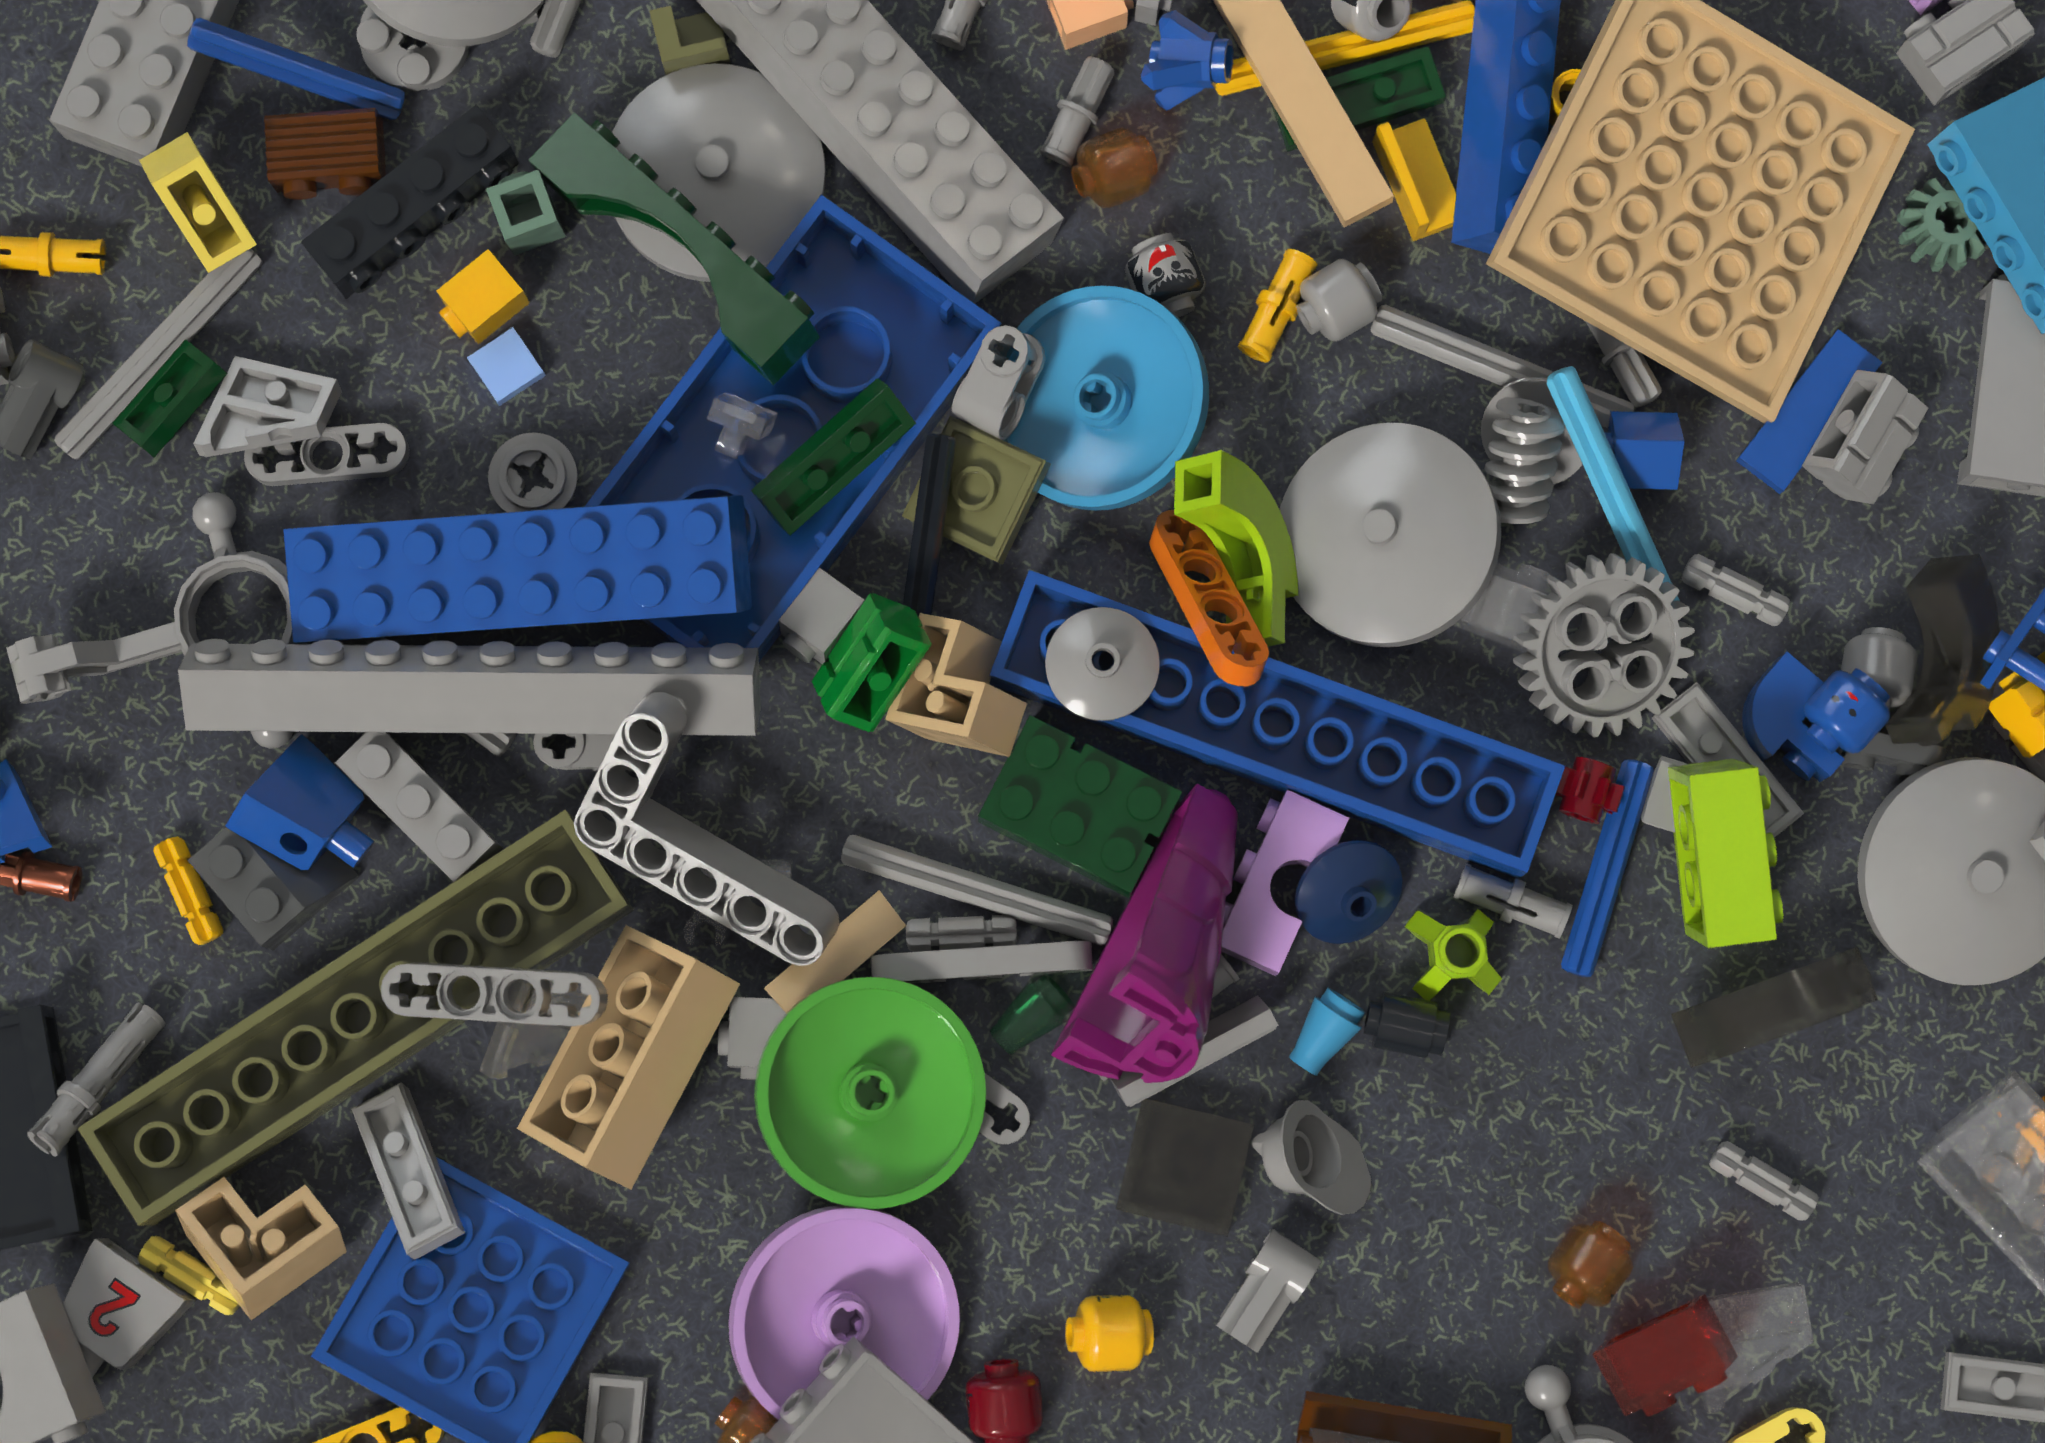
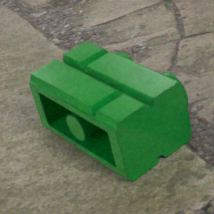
M869 593L828 655L829 660L822 664L812 680L817 695L821 697L820 701L826 715L834 720L867 732L875 730L932 645L926 631L921 628L922 623L916 611L880 595Z

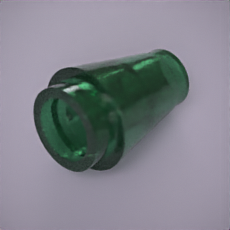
M1045 973L1037 981L1030 978L989 1031L998 1044L1008 1054L1013 1055L1017 1050L1024 1048L1066 1023L1068 1020L1066 1015L1075 1008V1005L1059 984Z

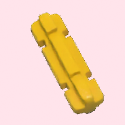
M176 836L158 843L154 847L153 852L160 868L166 869L168 872L164 875L181 916L189 920L185 925L192 941L195 944L203 945L219 938L223 934V927L217 914L210 912L209 907L213 906L199 873L188 862V859L192 856L185 840Z

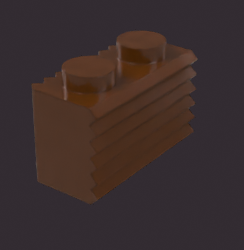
M376 108L264 116L267 178L275 191L284 192V197L295 200L311 199L317 196L318 189L339 188V192L344 195L357 196L364 193L386 175L383 120Z

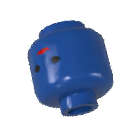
M1857 668L1851 674L1842 670L1835 671L1804 705L1805 716L1812 723L1806 733L1830 754H1833L1838 747L1848 753H1859L1889 721L1890 711L1885 703L1890 699V696L1877 682Z

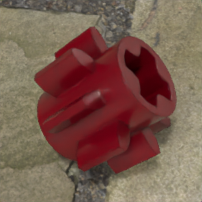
M1576 757L1572 769L1565 767L1555 796L1562 797L1559 812L1593 824L1600 823L1603 812L1609 814L1617 812L1625 786L1613 783L1616 769L1593 759Z

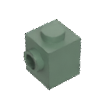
M539 170L509 175L500 180L497 185L486 189L504 240L514 256L566 237L548 186Z

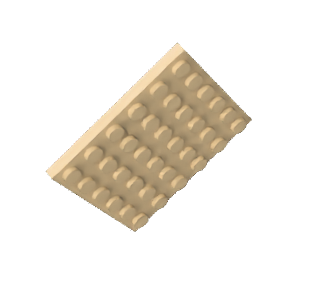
M1615 0L1486 264L1763 423L1766 421L1774 422L1915 128L1701 0Z

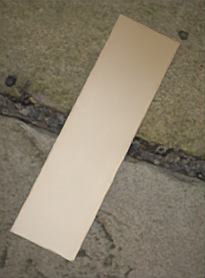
M878 890L839 924L837 932L814 963L807 966L791 964L764 989L787 1013L809 994L822 987L843 981L905 928L906 925L881 891Z

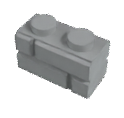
M1950 0L1948 4L1952 8L1951 11L1937 20L1932 13H1928L1903 32L1907 39L1896 54L1934 106L2022 49L2034 36L2033 26L2022 11L2015 7L2014 0Z
M1856 370L1803 462L1802 467L1816 479L1823 481L1822 484L1830 491L1845 500L1874 504L1877 498L1890 487L1892 472L1903 452L1916 441L1919 435L1918 426L1928 407L1914 394L1908 393V389L1893 376L1886 373Z

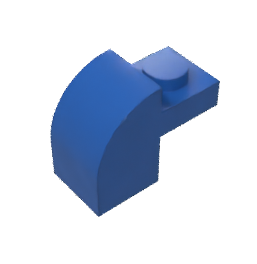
M1785 652L1773 662L1747 695L1742 714L1743 731L1748 745L1762 762L1773 756L1780 748L1786 753L1782 760L1791 771L1804 780L1809 781L1813 776L1821 782L1830 777L1845 758L1836 751L1833 754L1828 753L1806 733L1809 728L1802 723L1806 717L1804 705L1824 682L1789 652Z

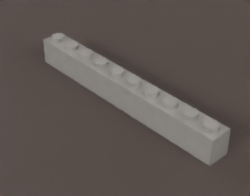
M207 639L199 643H191L178 668L185 729L188 731L616 734L622 722L645 696L653 692H665L678 699L686 710L687 722L682 735L755 736L761 711L758 648H742L734 643H721L711 648H685L682 644L672 642L658 644L654 647H628L619 642H607L597 647H571L567 643L557 641L544 643L540 646H513L505 641H493L482 646H457L450 641H434L426 645H399L395 641L380 640L368 645H343L336 640H320L312 644H285L281 640L267 639L255 644H229L222 639ZM645 719L647 726L652 731L661 734L660 729L655 723Z

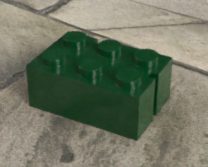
M1029 715L1013 746L1010 757L1007 758L978 815L979 823L1130 898L1154 847L1144 842L1147 838L1158 843L1181 797L1182 791L1085 743L1081 753L1073 750L1075 737Z

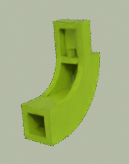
M1223 450L1175 461L1174 515L1198 526L1211 539L1267 646L1285 643V599L1298 596V577L1291 539L1283 516L1270 491L1249 466ZM1226 616V623L1232 622V620L1228 616Z

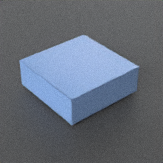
M513 327L467 357L499 406L546 376Z

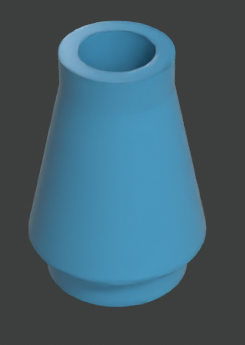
M1327 987L1321 998L1314 997L1295 1048L1289 1055V1058L1306 1071L1317 1076L1322 1067L1363 1028L1359 1022L1366 1012L1340 993Z

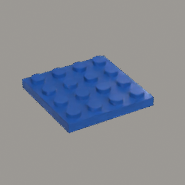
M436 1157L465 1233L414 1260L406 1254L392 1217L311 1357L465 1443H529L535 1436L621 1283L630 1263Z

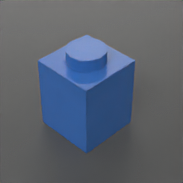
M1610 411L1608 432L1604 433L1628 487L1635 489L1678 490L1684 448V437L1678 413Z

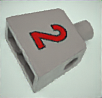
M96 1238L85 1255L63 1302V1306L93 1378L104 1361L119 1370L132 1368L193 1305L196 1298L163 1278L158 1272L155 1273L140 1264L136 1257L110 1239Z

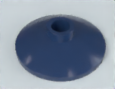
M1353 840L1332 846L1317 856L1302 874L1295 894L1297 916L1302 921L1303 927L1318 940L1333 944L1358 941L1379 929L1394 912L1402 891L1400 867L1389 851L1374 842Z

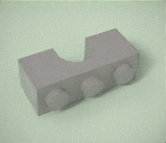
M366 732L335 762L453 882L504 849L388 732Z

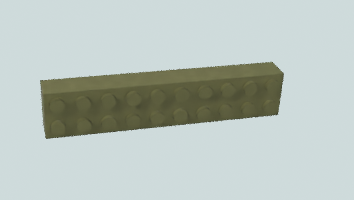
M566 809L78 1127L77 1129L138 1226L156 1225L222 1177L227 1178L467 1021L402 1016L392 1012L385 1005L381 994L383 978L390 969L397 965L419 962L544 970L633 912V907L598 853L588 848L579 840L574 828L575 818ZM437 973L438 979L440 980L441 974ZM410 974L409 981L399 983V993L408 995L410 1005L413 997L437 995L438 984H414L412 974ZM464 975L454 983L452 993L456 1004L462 1008L471 1009L479 1001L480 988L471 977ZM516 980L510 986L509 992H511L527 980ZM437 1000L436 1005H435L436 1008H440V1007H439V1004H438V1000Z

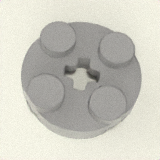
M368 6L362 15L361 23L356 33L363 59L373 75L382 83L409 92V90H432L445 85L461 70L468 55L469 46L455 47L426 43L422 48L413 44L408 49H405L401 46L405 40L402 32L388 25Z

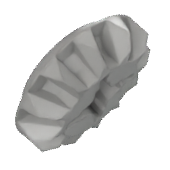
M524 433L506 441L494 454L488 471V484L491 494L496 503L505 512L564 508L568 502L573 500L579 478L576 463L568 448L556 438L542 433ZM546 457L543 463L542 474L553 488L534 486L522 498L525 481L513 467L533 470Z

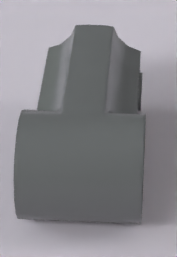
M33 339L28 340L24 344L12 365L8 379L11 385L0 404V446L29 460L32 459L57 409L65 407L76 392L83 375V364Z

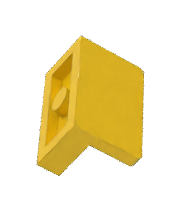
M1420 119L1392 130L1389 122L1378 125L1372 143L1412 240L1416 241L1453 227L1456 192L1426 119Z

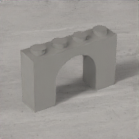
M55 1283L25 1290L0 1302V1374L3 1384V1400L0 1410V1443H41L52 1438L54 1443H67L89 1433L85 1422L106 1413Z

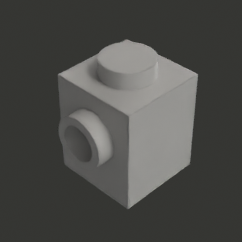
M819 568L778 620L781 635L785 637L782 644L793 655L806 663H809L812 658L821 664L829 660L828 655L865 600Z
M733 997L730 1003L729 1021H720L718 1055L728 1056V1067L741 1068L740 1079L755 1080L763 1048L778 1022L786 1014L773 998Z

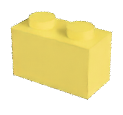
M188 132L139 160L152 186L208 273L257 245L238 211Z

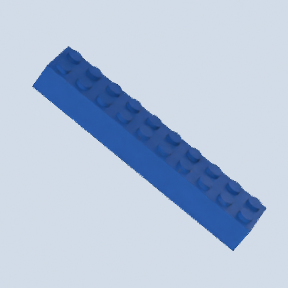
M1032 570L1028 571L989 675L990 685L1283 793L1288 789L1340 814L1517 879L1528 873L1565 769V765L1270 657L1267 659L1261 678L1255 684L1250 686L1229 684L1219 678L1214 672L1192 629ZM1096 607L1118 609L1137 618L1151 633L1159 653L1158 679L1149 698L1133 713L1110 721L1086 719L1065 708L1055 697L1049 686L1045 667L1048 645L1060 625L1074 614ZM1099 651L1092 657V664L1096 669L1106 671L1113 666L1114 659L1110 653Z

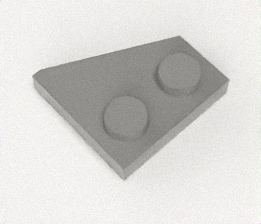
M234 356L227 371L228 374L224 377L193 444L199 456L211 457L321 437L341 395V388L337 379Z

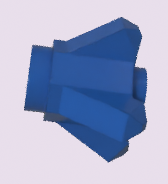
M1176 10L1161 16L1159 20L1161 39L1160 41L1152 42L1149 63L1144 65L1141 73L1142 82L1153 91L1157 90L1155 102L1158 106L1168 111L1205 88H1214L1216 83L1228 84L1230 82L1233 70V43L1231 39L1219 38L1217 32L1206 31Z

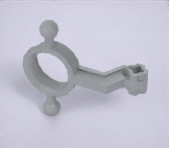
M219 492L204 494L197 499L193 506L192 519L202 533L209 535L214 559L197 567L181 586L174 607L175 622L115 640L70 642L59 645L57 636L54 637L53 634L16 641L14 645L6 647L20 702L28 704L61 697L64 693L72 691L68 677L104 675L183 652L185 656L191 643L200 642L196 633L195 615L201 597L215 581L231 573L253 571L266 575L276 583L286 601L287 624L281 641L285 644H310V642L293 643L287 566L277 558L254 551L236 552L230 530L236 521V507L233 501L226 494ZM250 731L254 740L260 746L269 749L285 745L294 733V731Z

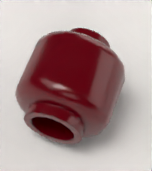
M996 1359L984 1363V1372L974 1375L966 1383L968 1426L976 1436L984 1438V1443H1029L1030 1434L1038 1431L1043 1424L1039 1377L1029 1370L1019 1369L1018 1360Z

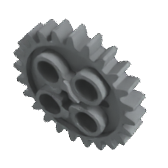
M1610 553L1604 566L1599 558L1587 555L1584 572L1580 567L1568 562L1566 563L1567 580L1562 582L1550 574L1546 577L1552 591L1547 597L1540 593L1532 592L1530 596L1539 608L1536 614L1529 612L1520 613L1519 617L1531 627L1528 633L1514 635L1513 640L1526 647L1527 652L1513 658V662L1523 670H1529L1518 682L1528 691H1534L1529 699L1530 703L1540 710L1546 708L1544 716L1555 724L1563 721V726L1575 734L1583 726L1584 731L1593 737H1599L1603 725H1605L1608 731L1618 736L1621 735L1623 719H1626L1638 729L1642 727L1641 711L1645 708L1659 716L1661 710L1656 699L1660 694L1669 698H1676V692L1668 683L1672 677L1679 679L1687 678L1688 673L1677 666V663L1681 658L1694 656V651L1681 644V639L1695 633V630L1685 622L1678 621L1690 609L1689 606L1678 600L1673 601L1680 590L1669 582L1663 583L1665 575L1653 567L1646 570V564L1633 557L1625 564V559ZM1634 602L1635 610L1632 617L1627 622L1621 624L1620 617L1623 609L1628 604ZM1582 613V623L1575 633L1567 635V626L1570 620L1575 615ZM1650 634L1647 640L1641 642H1634V640H1639ZM1610 637L1613 641L1608 642L1607 638ZM1568 649H1573V650H1574V651H1570V652H1568V653H1565V654L1561 655V656L1558 658V655H1559V653H1560L1561 651H1563V650H1568ZM1596 650H1601V653L1598 654V653H1596L1595 651H1596ZM1640 656L1638 670L1633 675L1626 677V669L1629 663L1634 658ZM1588 667V676L1585 682L1580 687L1573 689V680L1576 674Z

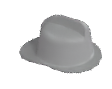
M1295 1101L1287 1108L1284 1117L1277 1119L1267 1128L1266 1132L1258 1134L1253 1138L1252 1146L1262 1156L1268 1178L1280 1190L1287 1193L1306 1194L1328 1210L1340 1215L1353 1214L1365 1205L1370 1194L1371 1177L1360 1143L1348 1130L1323 1113L1310 1101Z

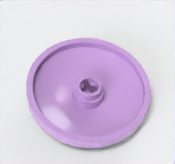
M843 1205L815 1209L789 1220L773 1231L757 1247L745 1264L737 1280L730 1305L729 1340L732 1355L738 1372L751 1394L778 1420L781 1418L780 1410L786 1400L798 1389L803 1388L806 1390L821 1373L819 1367L825 1356L835 1346L839 1344L845 1346L853 1336L928 1401L943 1381L956 1350L960 1324L957 1291L950 1271L936 1248L918 1230L901 1219L877 1209H861Z

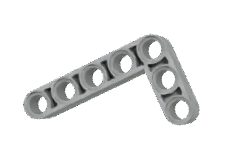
M653 692L645 696L620 725L576 814L574 828L579 840L596 853L786 962L797 966H807L814 963L821 956L838 930L839 916L835 907L822 896L650 798L685 729L687 716L683 705L673 695L665 692ZM645 719L655 723L660 729L661 734L652 731L647 726ZM623 765L628 766L633 771H635L636 775L638 776V779L631 777L628 773H626V771L623 768ZM601 810L609 813L616 823L606 819ZM650 839L658 841L665 851L655 847ZM699 867L707 869L713 874L715 879L704 875ZM749 896L759 899L765 908L757 906L751 901ZM799 925L808 927L815 936L806 934Z

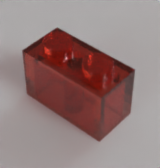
M1705 1294L1610 1338L1592 1353L1624 1416L1643 1409L1646 1417L1659 1413L1675 1404L1677 1399L1674 1394L1690 1386H1693L1697 1393H1701L1728 1379L1725 1370L1738 1357Z

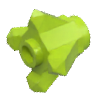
M1477 909L1465 924L1444 926L1417 910L1404 927L1427 944L1430 967L1412 989L1425 1000L1430 1001L1450 980L1468 978L1474 985L1490 995L1502 980L1488 962L1486 935L1494 921Z

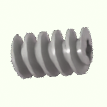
M1506 397L1498 400L1496 408L1509 414L1510 418L1494 420L1492 429L1507 437L1506 439L1493 440L1488 446V450L1491 453L1503 457V459L1487 462L1484 470L1487 474L1499 478L1498 481H1489V484L1498 504L1501 523L1528 524L1538 522L1546 518L1549 513L1550 505L1546 498L1550 497L1553 492L1554 484L1550 477L1554 476L1557 471L1558 463L1554 456L1558 455L1561 450L1562 442L1558 435L1563 433L1565 424L1560 413L1544 404L1522 398Z

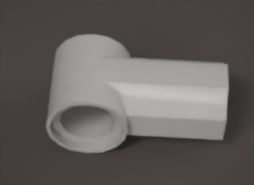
M1274 1229L1270 1231L1263 1241L1265 1244L1255 1259L1252 1258L1245 1271L1248 1274L1238 1291L1232 1296L1216 1323L1217 1327L1257 1353L1289 1303L1294 1304L1298 1300L1321 1263L1320 1259Z

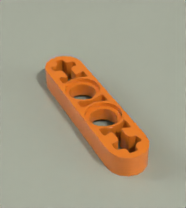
M1174 510L1162 512L1157 517L1149 545L1208 661L1218 677L1235 686L1255 684L1261 678L1269 655L1268 646L1208 535L1198 526L1174 515ZM1195 571L1202 573L1211 582L1201 583L1192 580L1184 572ZM1217 611L1223 613L1232 622L1221 623L1214 621L1206 612Z

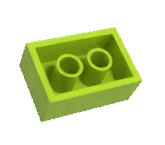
M1736 759L1668 767L1675 828L1674 842L1685 934L1707 948L1777 940L1775 924L1783 922V906L1779 891L1771 889L1769 867L1776 866L1777 851L1773 834L1771 832L1765 833L1763 810L1770 809L1771 805L1767 777L1765 775L1759 776L1758 767Z

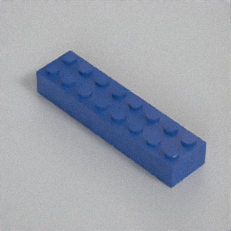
M743 495L283 529L293 643L724 614L752 609Z

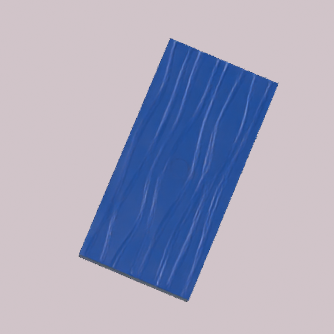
M822 194L766 267L775 278L771 285L785 296L789 290H792L814 311L815 314L809 320L820 338L773 386L733 350L722 334L720 327L584 506L743 495L752 609L737 613L640 619L670 642L682 644L685 648H711L721 643H734L742 648H758L759 662L781 634L778 620L819 568L825 572L829 570L924 443L926 437L933 431L951 407L956 391L967 376L984 337L992 329L1002 326L1000 321ZM877 378L881 379L890 387L916 424L789 536L780 528L751 490Z

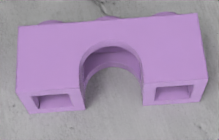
M1288 789L1283 795L1281 802L1272 798L1269 799L1256 828L1266 833L1258 852L1255 853L1247 849L1233 880L1243 885L1234 905L1225 901L1222 952L1274 976L1280 972L1302 921L1284 913L1276 906L1270 892L1271 879L1277 870L1287 865L1308 867L1322 852L1337 845L1349 817Z

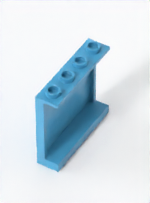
M2045 77L1954 121L1927 144L1935 157L1939 170L1946 175L1963 203L1965 213L1975 223L1992 251L1995 263L2004 271L2021 299L2024 311L2033 319L2041 334L2045 333Z

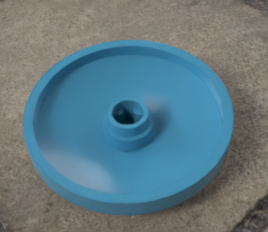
M1089 286L1074 289L1048 300L1029 314L1017 329L1022 333L1032 335L1040 341L1045 351V363L1026 401L1020 422L1013 433L1003 441L1051 463L1038 493L1068 507L1097 511L1111 510L1137 503L1163 488L1175 477V461L1192 456L1203 433L1208 415V373L1203 355L1191 332L1178 317L1154 299L1134 290L1117 286ZM1010 348L1006 357L1015 362L1020 352ZM1029 360L1027 365H1031L1032 361Z

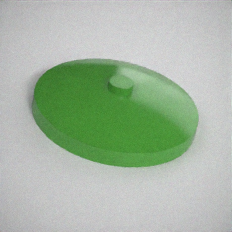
M884 977L853 978L830 984L809 994L793 1006L778 1022L763 1048L758 1063L754 1093L758 1124L769 1151L779 1166L801 1187L822 1199L847 1207L861 1209L890 1208L917 1200L932 1192L952 1176L964 1162L977 1139L983 1121L986 1103L985 1074L980 1054L970 1032L952 1009L940 999L924 989L900 980Z

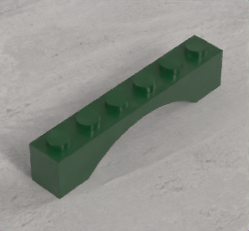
M574 112L528 159L533 168L539 170L546 184L581 215H609L637 221L666 234L687 249L703 266L709 276L718 303L722 334L733 350L774 386L820 338L809 320L815 314L814 311L792 290H789L785 296L771 285L775 280L774 276L755 257L750 255L744 262L731 250L736 243L715 222L711 221L705 227L695 219L693 215L697 209L680 191L672 187L666 193L654 182L659 177L658 174L640 156L634 153L627 159L616 149L621 144L620 141L600 121L596 120L590 126Z

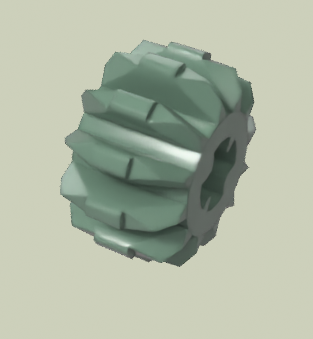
M1936 178L1929 179L1924 184L1923 192L1914 189L1905 198L1909 208L1902 209L1898 213L1896 222L1908 229L1898 237V244L1909 245L1914 242L1917 244L1918 247L1910 257L1911 262L1917 263L1928 254L1931 256L1930 268L1932 272H1939L1944 267L1946 261L1954 271H1958L1966 266L1967 257L1978 259L1985 252V247L1982 243L1984 238L1975 223L1968 218L1963 203L1949 181L1943 187ZM1941 215L1948 217L1947 225L1955 228L1951 233L1945 232L1944 222L1937 220Z

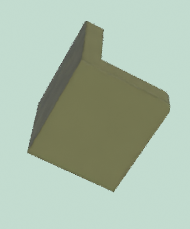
M671 5L649 10L666 75L683 68L701 64L731 63L723 30L707 12L675 20Z

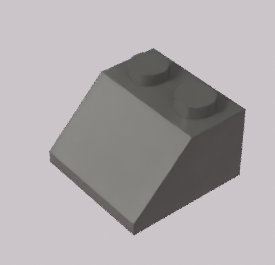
M227 827L188 859V862L261 947L275 950L360 877L350 865L328 849L309 870H300L232 832Z

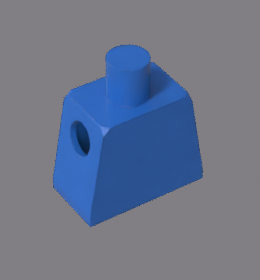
M302 734L244 793L225 825L232 832L300 870H309L327 849L352 868H355L375 842L350 823L365 800L363 792Z

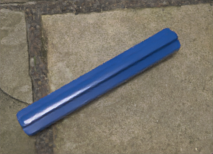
M196 18L191 26L187 39V46L190 50L357 109L376 108L381 117L389 120H396L402 110L405 93L394 86L203 18Z
M1629 759L1621 763L1615 784L1625 786V790L1618 811L1612 814L1606 813L1561 962L1563 970L1577 976L1591 977L1594 974L1653 777L1654 768L1639 760Z

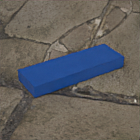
M1837 329L1788 392L1775 421H1766L1736 461L1781 494L1802 468L1803 462L1855 371L1876 372L1883 362Z

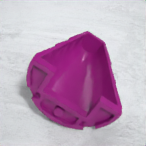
M1196 784L1176 807L1072 1010L1051 1056L1082 1070L1120 1080L1123 1071L1143 1073L1141 1079L1145 1083H1158L1177 1079L1187 1074L1195 1066L1208 1030L1215 974L1221 956L1225 899L1232 892L1238 813L1231 804L1230 799L1223 793L1213 789H1206Z

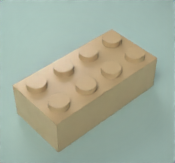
M625 925L598 976V979L602 981L607 990L608 1002L606 1010L599 1019L592 1023L571 1026L517 1129L581 1166L632 1190L740 983L699 960ZM591 995L587 996L582 1007L591 1005Z

